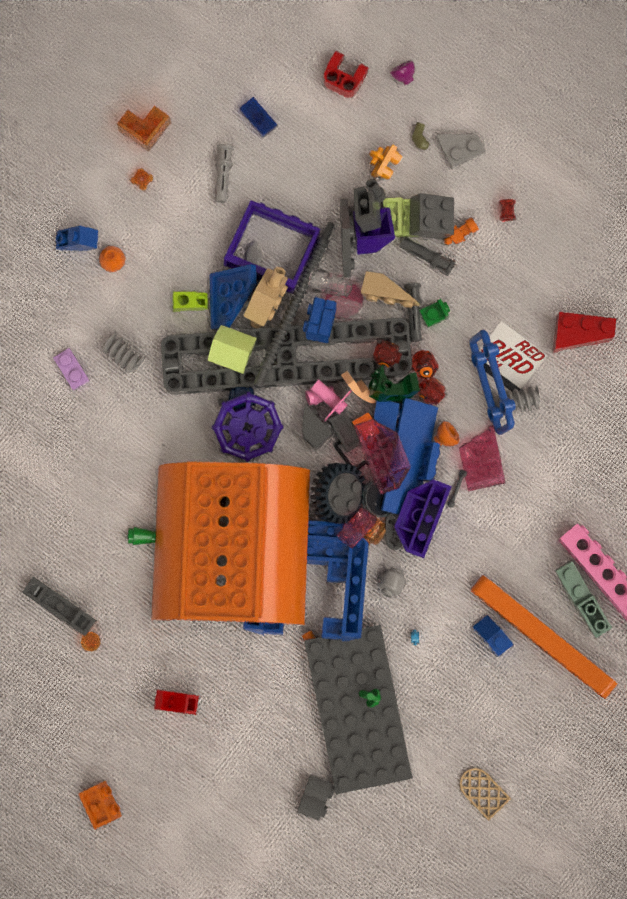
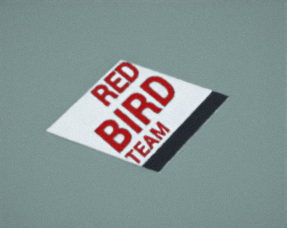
M501 321L489 337L491 343H496L499 348V355H496V360L504 386L512 392L514 389H517L519 392L547 354ZM483 345L479 349L481 352H483ZM487 359V363H484V369L486 373L493 377Z

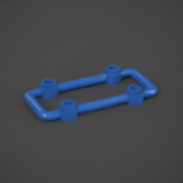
M480 330L469 341L472 352L471 360L477 369L487 402L488 418L493 423L495 432L498 435H503L514 428L515 422L512 412L516 409V405L513 399L507 397L496 360V355H499L498 345L491 343L486 330ZM481 339L484 344L483 352L479 351L477 342ZM487 359L500 398L499 407L495 406L484 369V363H487ZM505 415L507 424L501 426L500 418Z

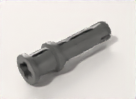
M407 237L403 238L399 246L427 261L432 268L436 267L445 272L447 276H449L456 263L455 260L451 261L442 256V253L430 251Z
M405 284L404 289H406V292L421 305L422 300L419 295L421 284ZM413 306L408 308L410 342L422 341L420 308Z

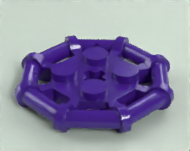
M248 391L246 394L221 403L222 406L212 425V430L215 432L221 447L220 451L223 454L227 453L243 459L245 462H249L251 459L274 451V445L281 430L284 429V425L281 424L274 406L275 403L272 400H266ZM245 402V407L235 411L232 408ZM251 402H253L263 407L261 408V410H256L250 406ZM229 412L231 414L230 421L227 424H223L225 416ZM269 412L273 423L266 422L265 413ZM245 422L253 424L251 430L242 429L245 426ZM272 429L273 431L267 442L264 440L267 430ZM223 430L229 431L230 440L226 441ZM234 443L244 446V452L233 448ZM257 443L263 445V447L250 452V446Z

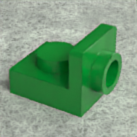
M441 298L436 303L420 310L427 328L448 319L450 312L448 304L442 302Z

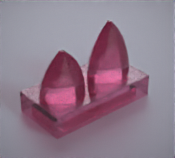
M361 508L348 523H344L343 529L337 534V537L353 549L378 520L367 510Z

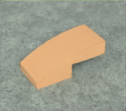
M348 371L341 375L357 396L373 404L376 402L375 399L369 397L370 390L362 379L355 382Z

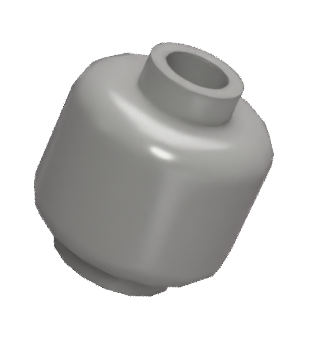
M393 567L384 570L378 581L381 594L389 598L400 595L406 584L405 574Z

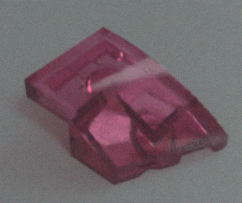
M490 425L485 432L479 436L476 435L470 442L459 447L463 469L467 471L465 479L468 491L506 484L494 426Z

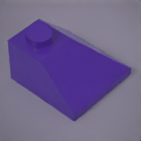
M390 207L380 208L381 228L366 232L362 231L355 219V211H352L357 255L376 253L395 239Z

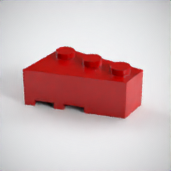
M559 312L556 317L553 353L611 342L615 337L616 318Z

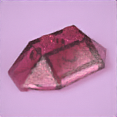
M374 419L356 424L355 430L362 454L373 483L380 495L399 489L411 466L398 433Z

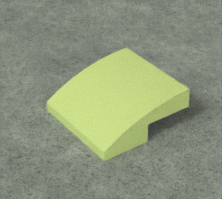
M402 197L385 198L383 200V208L390 207L395 237H420L410 235V199H403Z

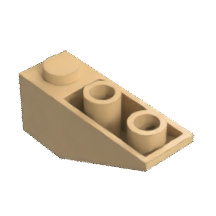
M366 271L361 294L366 297L367 301L377 302V300H381L388 305L400 303L401 306L407 308L420 306L412 296L384 274Z

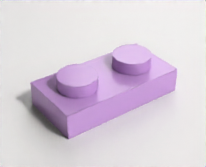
M70 348L53 357L73 391L90 381Z

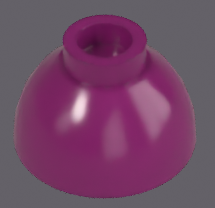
M411 60L406 61L393 68L390 74L395 80L407 85L414 81L415 64Z

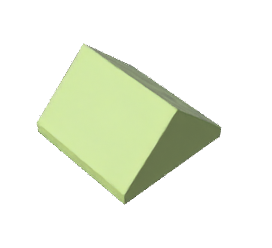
M221 325L213 338L207 361L244 374L257 338Z

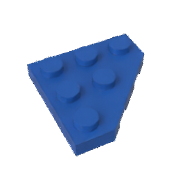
M250 264L210 274L211 330H218L221 325L230 328L257 284L256 265Z

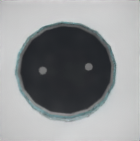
M370 480L362 490V506L370 516L384 517L390 513L381 510L387 480Z

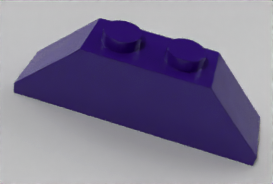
M433 479L408 491L394 527L406 552L424 559L452 486Z

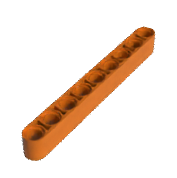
M484 575L470 589L474 595L602 698L606 699L617 686V683Z

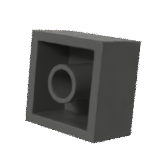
M424 193L411 197L410 235L445 239L454 235V198Z

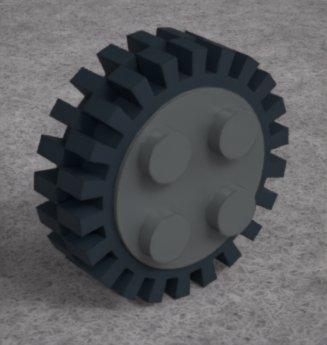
M330 463L327 464V467L321 468L322 472L316 474L319 479H313L316 487L311 486L310 491H315V495H310V499L315 500L311 504L312 507L316 508L314 512L319 514V518L324 519L326 522L348 524V522L354 521L353 517H359L357 511L362 512L364 509L360 505L366 504L363 496H366L367 492L363 491V489L368 487L367 483H362L366 479L364 476H360L362 472L356 470L357 467L349 464Z

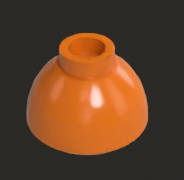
M116 246L105 247L99 255L101 267L108 272L120 270L125 264L124 252Z
M443 421L437 429L434 440L436 443H440V446H455L459 444L460 438L453 425Z

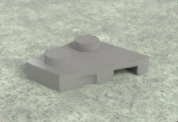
M436 135V139L451 169L486 152L478 135Z

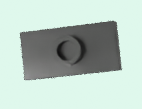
M345 410L340 415L336 414L328 419L347 453L364 444Z

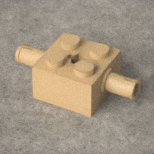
M275 267L274 270L267 268L254 291L244 314V317L251 320L250 325L253 328L258 329L261 326H265L267 320L271 321L273 319L275 310L278 309L282 301L280 296L283 297L288 289V286L285 285L288 278L285 277L286 272L281 267Z

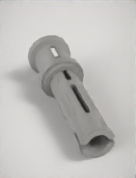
M219 144L217 145L219 153L218 160L216 161L218 174L215 202L226 203L229 168L233 165L231 155L234 146Z

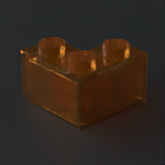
M154 105L144 120L127 110L117 123V127L121 133L149 152L171 124L169 115Z

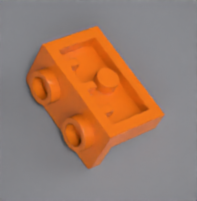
M106 781L78 794L94 829L122 817L120 807L116 803L112 790Z

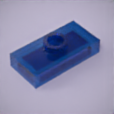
M254 97L239 108V111L262 138L278 127L277 123Z

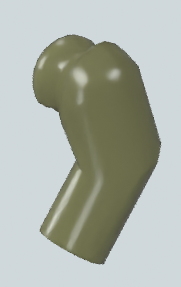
M417 122L412 135V141L418 149L426 150L429 147V142L422 135L425 125Z

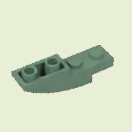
M570 560L554 570L562 583L563 589L594 637L597 638L612 629L574 563Z

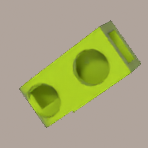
M173 292V312L204 311L208 309V293Z

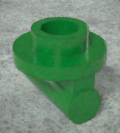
M373 689L371 692L359 691V696L367 699L366 704L368 707L373 708L379 704L381 695L378 689Z

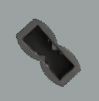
M310 774L297 813L318 821L321 817L324 818L328 806H325L327 798L331 799L335 790L332 787L333 783Z

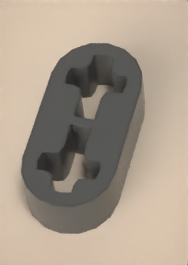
M393 513L388 515L385 522L386 544L391 550H398L402 547L401 541L397 543L396 547L393 546V543H389V540L393 538V533H396V538L400 540L396 530H393V525L389 524L392 517H396V520L398 519L399 515Z

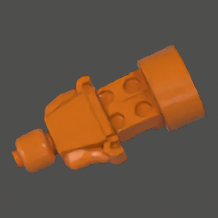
M472 217L467 219L465 224L459 228L455 225L454 235L445 238L444 243L450 245L452 241L455 244L466 241L464 236L478 231L479 228Z

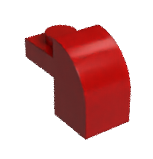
M157 690L154 709L196 715L199 696Z

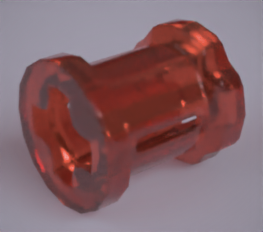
M503 199L499 201V205H501L500 221L516 220L514 215L516 200Z

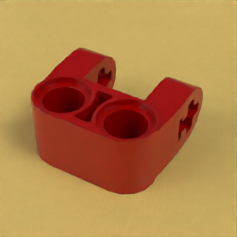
M335 51L324 72V85L344 97L351 98L362 85L368 74L369 67L361 63L352 77L339 70L345 55ZM333 75L337 79L335 81H329L327 78ZM346 84L353 85V89L347 90L344 88V86Z

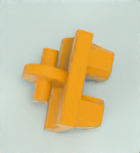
M394 144L386 146L385 150L379 147L377 152L370 151L369 155L372 157L370 164L375 166L370 175L381 177L385 180L391 178L394 171L387 167L389 161L397 165L403 157L396 151L397 147Z

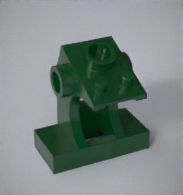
M383 365L370 374L372 379L368 387L370 389L369 397L379 402L396 401V403L403 404V399H410L420 391L417 373H409L396 384H393L391 380L386 378Z

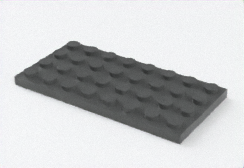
M381 625L362 628L360 639L342 642V640L318 637L304 640L336 795L413 779ZM373 689H378L381 700L377 706L370 708L366 704L367 699L359 696V691L371 692Z

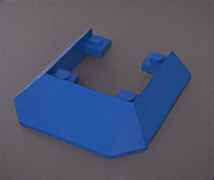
M308 520L307 564L327 565V582L346 583L343 619L324 617L322 638L342 640V642L360 639L369 543L351 523L337 524ZM244 622L243 629L263 636L264 634L283 635L284 624Z

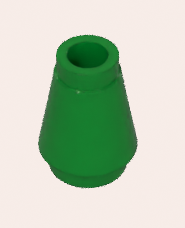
M138 527L128 529V544L134 546L155 543L156 531Z

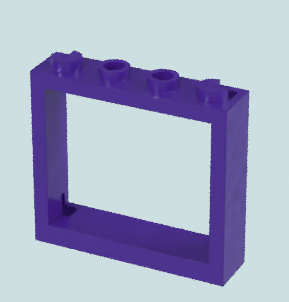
M250 200L224 257L223 266L233 269L250 264L256 265L234 255L253 214L311 238L293 280L288 278L285 284L288 286L286 292L293 294L320 236V228L313 226V223H305L296 216L283 214L277 208L271 209L262 202L259 204ZM256 265V279L261 280L267 269Z

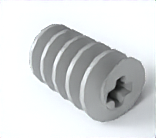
M114 332L104 344L103 353H109V358H114L115 363H120L121 368H126V373H131L142 364L145 356L139 359L140 352L138 351L133 354L135 347L132 346L127 349L129 342L127 341L122 344L123 337L116 339L118 333Z
M537 385L535 391L532 386L528 387V391L524 387L521 388L520 393L517 389H514L512 394L509 390H506L507 397L515 402L516 409L513 411L514 414L517 412L518 407L521 412H524L525 406H527L529 411H531L532 405H535L537 410L539 409L540 396Z

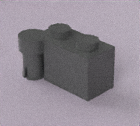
M370 179L366 182V188L362 186L353 189L355 219L363 232L381 228L380 202L386 198L384 189L378 185L375 179Z

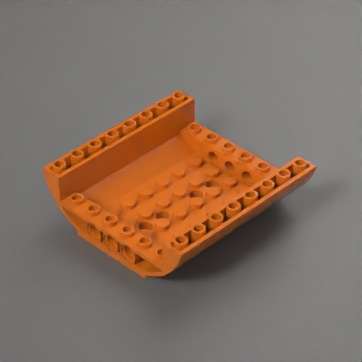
M180 462L160 465L158 467L151 620L305 625L310 469L277 464ZM228 497L230 504L227 507H221V498ZM223 516H227L229 519V524L226 527L219 525V519ZM224 555L227 558V564L220 567L217 560L220 556ZM220 575L226 577L227 581L224 586H218L216 583Z

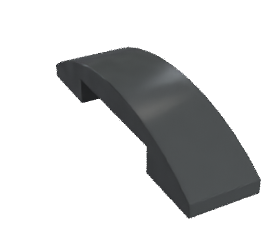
M32 577L22 592L84 636L87 635L96 622V619L35 577Z

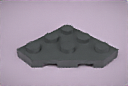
M340 199L343 277L347 278L351 277V270H355L354 258H351V254H354V226L352 206H348V199Z

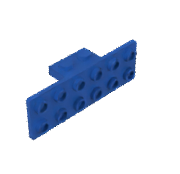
M408 398L403 399L381 507L382 511L399 515L408 491L423 485V481H431L435 477L436 462L440 455V443L431 441L438 407Z

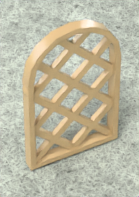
M469 769L461 776V791L488 821L511 800L490 775L482 769ZM477 770L478 777H471V771ZM481 772L484 773L487 777H481ZM463 779H469L468 787H462ZM471 779L478 780V787H471ZM481 780H488V787H481ZM490 780L496 785V787H490ZM463 789H468V796ZM471 789H478V797H471ZM481 789L488 790V797H480ZM490 790H497V797H490ZM500 791H501L507 798L500 797ZM471 799H478V806ZM480 799H488V807H480ZM490 800H497V807H490ZM500 800H506V801L500 806ZM481 809H487V816ZM490 809H496V811L490 816Z

